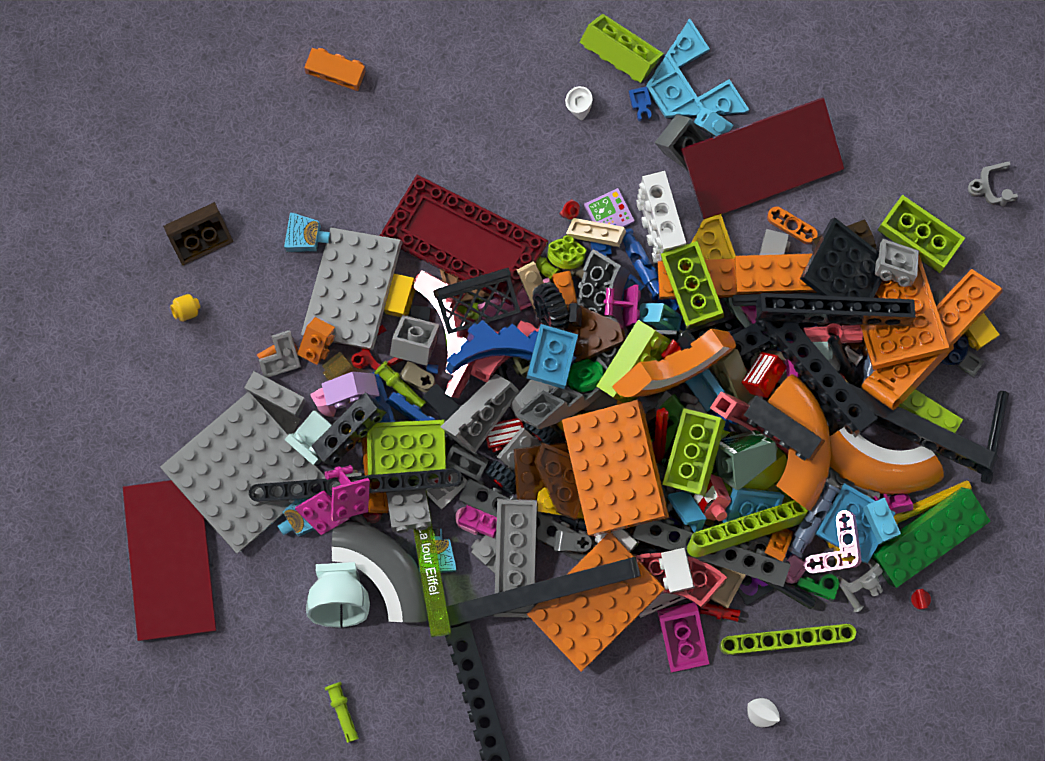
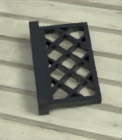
M509 267L440 287L433 291L448 334L468 329L474 323H480L482 316L486 318L483 321L488 323L521 312L509 276L511 275ZM506 281L508 288L506 294L496 290L498 284ZM485 287L491 291L487 300L478 295L481 288ZM464 293L474 296L470 305L460 301ZM494 293L503 297L499 306L490 302ZM450 298L456 302L452 311L445 308L444 299ZM476 298L485 302L481 312L472 307ZM506 299L513 303V311L508 312L502 309ZM458 303L468 308L464 317L454 313ZM488 305L497 309L494 317L484 314ZM470 310L479 314L477 321L474 323L466 319ZM452 315L462 320L459 327L454 329L451 328L449 322Z

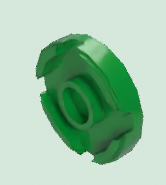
M582 360L573 364L570 367L567 378L568 386L577 392H586L597 388V384L604 375L603 366L599 362H591V360Z

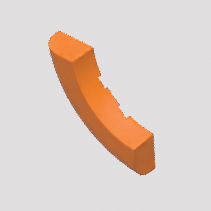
M791 374L782 382L767 402L815 433L825 442L813 460L808 458L805 461L795 455L797 451L790 447L785 471L776 486L804 508L811 511L823 491L829 474L831 460L829 427L821 406L812 392L798 377Z

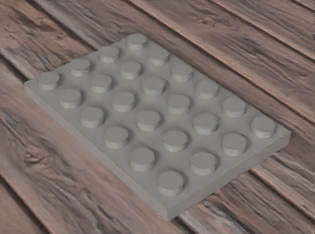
M330 228L329 244L326 243L301 335L304 336L307 325L314 317H317L335 327L333 343L373 350L402 241L394 238Z

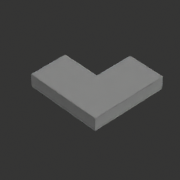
M290 330L272 335L277 354L258 359L263 376L266 378L301 367Z

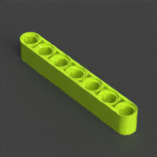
M793 500L695 532L687 545V552L692 557H701L802 523L809 510Z
M850 624L727 636L720 642V650L725 655L848 643L855 638L856 629ZM846 628L850 631L851 636L849 639L842 636V629ZM824 630H827L831 633V639L829 641H826L822 638V632ZM807 632L812 636L810 643L804 642L802 638L803 633ZM785 634L792 637V644L787 645L783 642ZM764 637L772 638L773 645L771 647L764 645ZM747 638L751 639L754 643L751 649H747L744 646V640ZM725 641L733 642L734 649L732 651L725 649Z

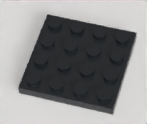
M834 217L830 219L800 280L821 296L874 298L882 282L880 276L875 275L879 252Z

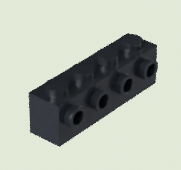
M732 315L683 331L678 336L677 343L682 350L692 348L691 343L710 329L727 331L733 335L745 327L736 315Z
M759 396L755 397L744 414L748 418L747 422L755 428L759 425L764 429L763 433L772 439L774 436L780 439V445L788 450L790 447L797 451L795 455L804 461L807 458L813 460L825 442L815 433Z

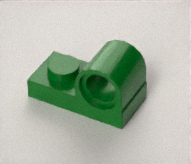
M832 574L823 576L819 580L818 585L814 583L815 580L806 576L799 578L795 587L829 601L835 599L839 587L838 578ZM826 579L833 582L832 589L825 588L824 581Z

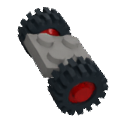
M525 423L524 428L521 427L497 456L507 467L494 460L485 471L486 475L503 490L512 494L516 490L514 449L540 446V443L554 444L560 436L552 427L547 426L537 429Z

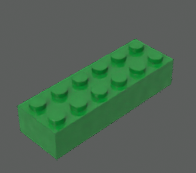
M961 487L902 528L899 536L878 545L871 558L883 569L882 575L887 583L897 588L991 521L972 490Z

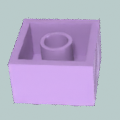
M350 372L322 383L326 405L335 406L336 409L343 407L348 409L364 392L374 397L380 396L375 374Z

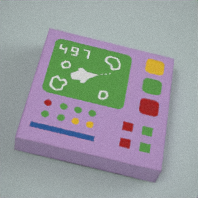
M618 188L584 204L593 222L621 227L634 223V219Z

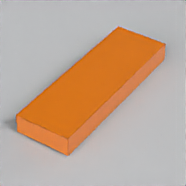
M786 528L772 533L765 553L783 561L794 532Z

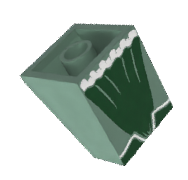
M757 430L721 439L716 455L717 476L721 477L725 483L735 490L741 489L776 461L777 445L775 441Z

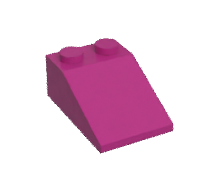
M693 602L657 610L671 672L708 665L709 660L696 603Z

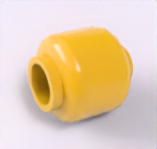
M186 294L175 298L170 308L174 318L184 322L198 315L200 303L197 298Z

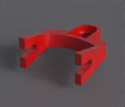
M383 325L379 327L377 336L387 331ZM361 348L362 351L352 356V364L357 369H364L371 365L376 370L381 365L376 362L369 349ZM394 357L387 361V365L391 367L403 359ZM357 358H361L360 363H356Z

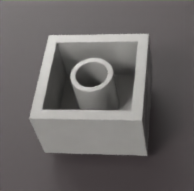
M402 315L392 338L390 356L427 365L437 342L439 324Z

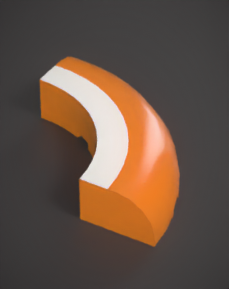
M710 329L691 343L692 348L679 350L666 356L665 359L659 362L657 360L640 361L612 387L619 395L624 397L647 396L671 389L699 375L735 349V340L730 332Z
M845 427L830 436L831 460L829 467L839 473L841 478L848 479L855 483V486L862 489H870L888 495L910 494L928 489L941 482L944 478V471L940 461L933 451L923 446L904 451L889 450L869 442L861 435L855 438L846 431Z

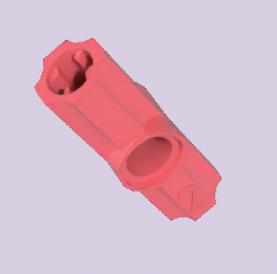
M832 323L825 327H804L802 330L812 342H828L827 340L831 337L829 333L838 335L841 343H859L863 340L860 325L840 326Z

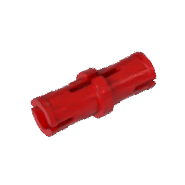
M707 603L703 608L700 607L699 614L714 616L719 620L723 618L738 622L740 610L726 608L720 604L718 606Z

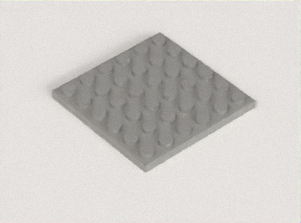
M247 392L160 466L163 472L236 554L241 552L283 515V511L295 501L263 503L253 501L249 497L251 486L262 483L323 479L322 477H325L315 465L311 464L285 441L288 434L250 392ZM300 485L294 487L293 492L296 496L302 492ZM280 486L274 490L276 497H280L283 493ZM258 488L255 491L257 499L263 496L262 488Z

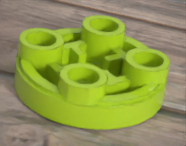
M569 235L564 236L563 239L551 242L547 252L549 261L562 269L580 267L584 263L586 249Z

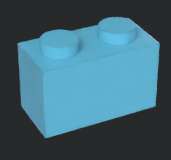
M885 498L870 503L863 508L878 544L896 538L901 534Z

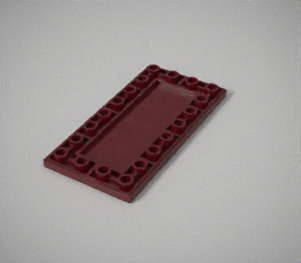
M823 97L682 148L703 219L729 212L844 169Z
M419 175L415 176L379 235L401 240V250L462 281L509 267L511 273L509 276L516 297L523 287L517 269L533 261L536 264L548 244V240ZM506 281L499 283L496 290L506 294L508 290ZM481 288V291L490 295L491 291L489 289ZM496 293L493 294V297L501 301L503 300V297ZM507 299L505 300V303L512 306V302Z
M171 480L123 486L137 641L217 631L205 518Z

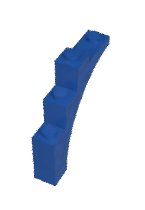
M483 320L478 324L474 323L468 329L467 341L460 347L461 350L457 354L454 352L447 359L446 370L453 374L470 362L490 356H513L531 361L538 331L534 330L527 337L512 323L508 328H502L497 334ZM574 355L572 357L571 366L574 364L576 360V357Z

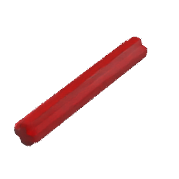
M666 408L658 409L656 415L654 455L656 463L664 465L662 460L665 459L668 411H666Z

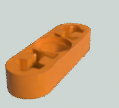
M772 207L767 214L769 223L804 244H812V239L818 235L814 227L780 207ZM779 212L780 218L784 219L785 216L788 217L785 220L784 225L781 224V219L776 218V220H774L773 214ZM789 221L796 222L797 229H788L787 223ZM801 226L804 227L802 229L803 232H812L811 236L813 238L810 237L806 239V235L803 232H801L800 235H798L797 233L799 232Z

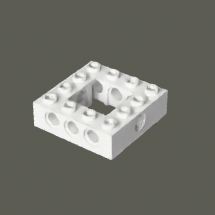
M665 171L642 176V182L639 184L640 189H638V200H636L638 210L643 212L644 217L641 218L643 227L647 228L649 235H646L648 245L653 247L652 259L654 264L662 261V253L686 245Z

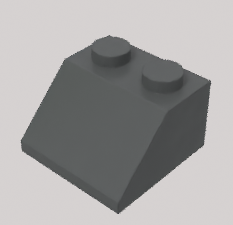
M677 114L655 141V144L666 156L688 170L682 148L707 140V138L691 118Z

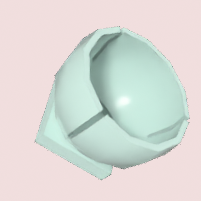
M356 563L316 564L318 580L309 590L306 604L307 617L313 623L325 627L341 628L340 605L342 604L343 627L357 625L365 621L369 613L370 602L368 592L360 583Z

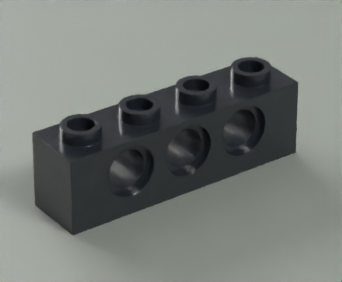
M364 392L311 447L324 463L334 466L341 461L348 451L355 447V444L362 437L368 434L375 424L382 420V417L387 412L374 396Z

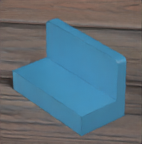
M709 369L686 381L695 397L699 398V402L706 412L711 410L710 407L720 392H724Z
M684 491L669 494L667 498L683 523L689 525L694 533L701 531L706 517L691 494Z

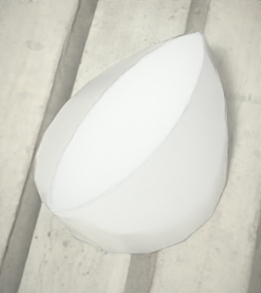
M579 86L569 91L565 101L570 112L578 119L583 120L590 111L593 99L591 92L587 88Z
M758 698L748 703V717L755 726L761 728L769 727L780 721L779 712L770 700Z

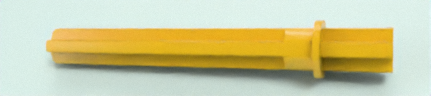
M966 480L914 503L913 510L894 515L896 524L898 525L899 522L931 509L961 487L972 490L970 482Z

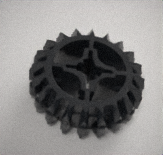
M551 282L535 287L532 299L540 323L563 331L569 326V312L567 311L565 299H563L562 293L559 292V288Z

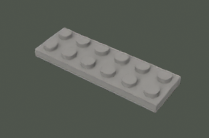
M497 499L495 593L534 583L537 500ZM534 604L495 614L494 617L530 618L527 614L534 608Z

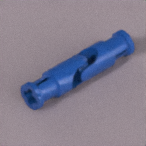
M626 229L622 240L626 247L625 251L638 271L645 287L649 288L652 294L651 298L654 301L658 300V274L651 265L642 245L635 239L633 229Z

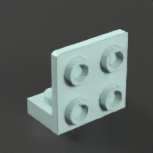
M313 411L295 433L289 434L285 438V441L311 464H320L322 460L311 446L332 424L317 411Z

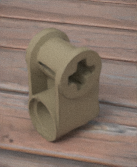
M407 361L400 373V378L403 382L424 393H427L436 384L432 374ZM428 379H429L430 385H429V384H426V385L424 386L423 381H426V382H427Z

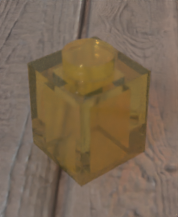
M341 352L322 365L324 369L322 374L328 381L353 371V367Z

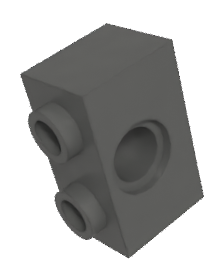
M455 442L446 458V465L479 481L490 459L476 452L474 454Z

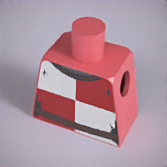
M711 474L705 497L691 494V496L707 519L723 521L727 517L725 509L731 503V498L722 478Z

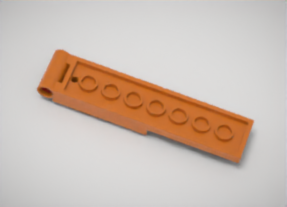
M812 254L735 256V259L704 260L718 298L761 293H817L800 280ZM658 261L659 299H676L663 262ZM683 265L681 270L688 271L690 267ZM693 282L689 283L691 289H694L695 286H697L694 285Z
M971 269L936 306L950 351L876 369L865 379L862 389L890 409H896L954 349L953 344L1000 296L1002 288Z

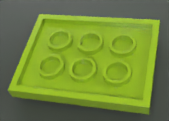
M445 420L383 422L375 424L367 434L368 475L446 469L445 431L440 427L445 423ZM436 474L431 475L429 479L439 478ZM413 476L410 478V480H419V478L417 476ZM395 477L391 481H399V479ZM374 479L372 482H380V481H379L378 479Z

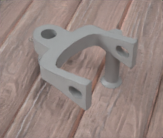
M1010 161L984 167L981 171L980 179H975L969 183V194L972 196L984 195L986 201L991 205L1000 203L1001 206H1006L1008 202L1016 201L1018 195L1013 194L1010 189L1003 190L1002 197L996 198L992 194L988 182L989 172L1009 169Z
M871 558L868 562L871 570L859 579L848 583L842 577H837L841 589L854 608L853 612H859L864 607L860 605L854 592L864 587L869 589L872 596L879 595L877 591L880 593L883 591L878 579L883 569Z

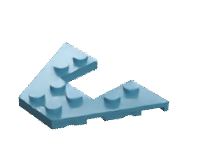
M688 19L683 30L677 36L674 44L670 47L665 58L647 83L648 92L665 118H674L677 114L685 117L698 116L703 107L714 111L718 115L748 113L749 108L730 79L697 97L679 68L709 52L710 49L691 19Z

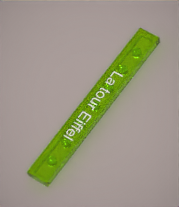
M431 520V526H428L427 529L416 530L415 528L413 531L431 637L451 634Z

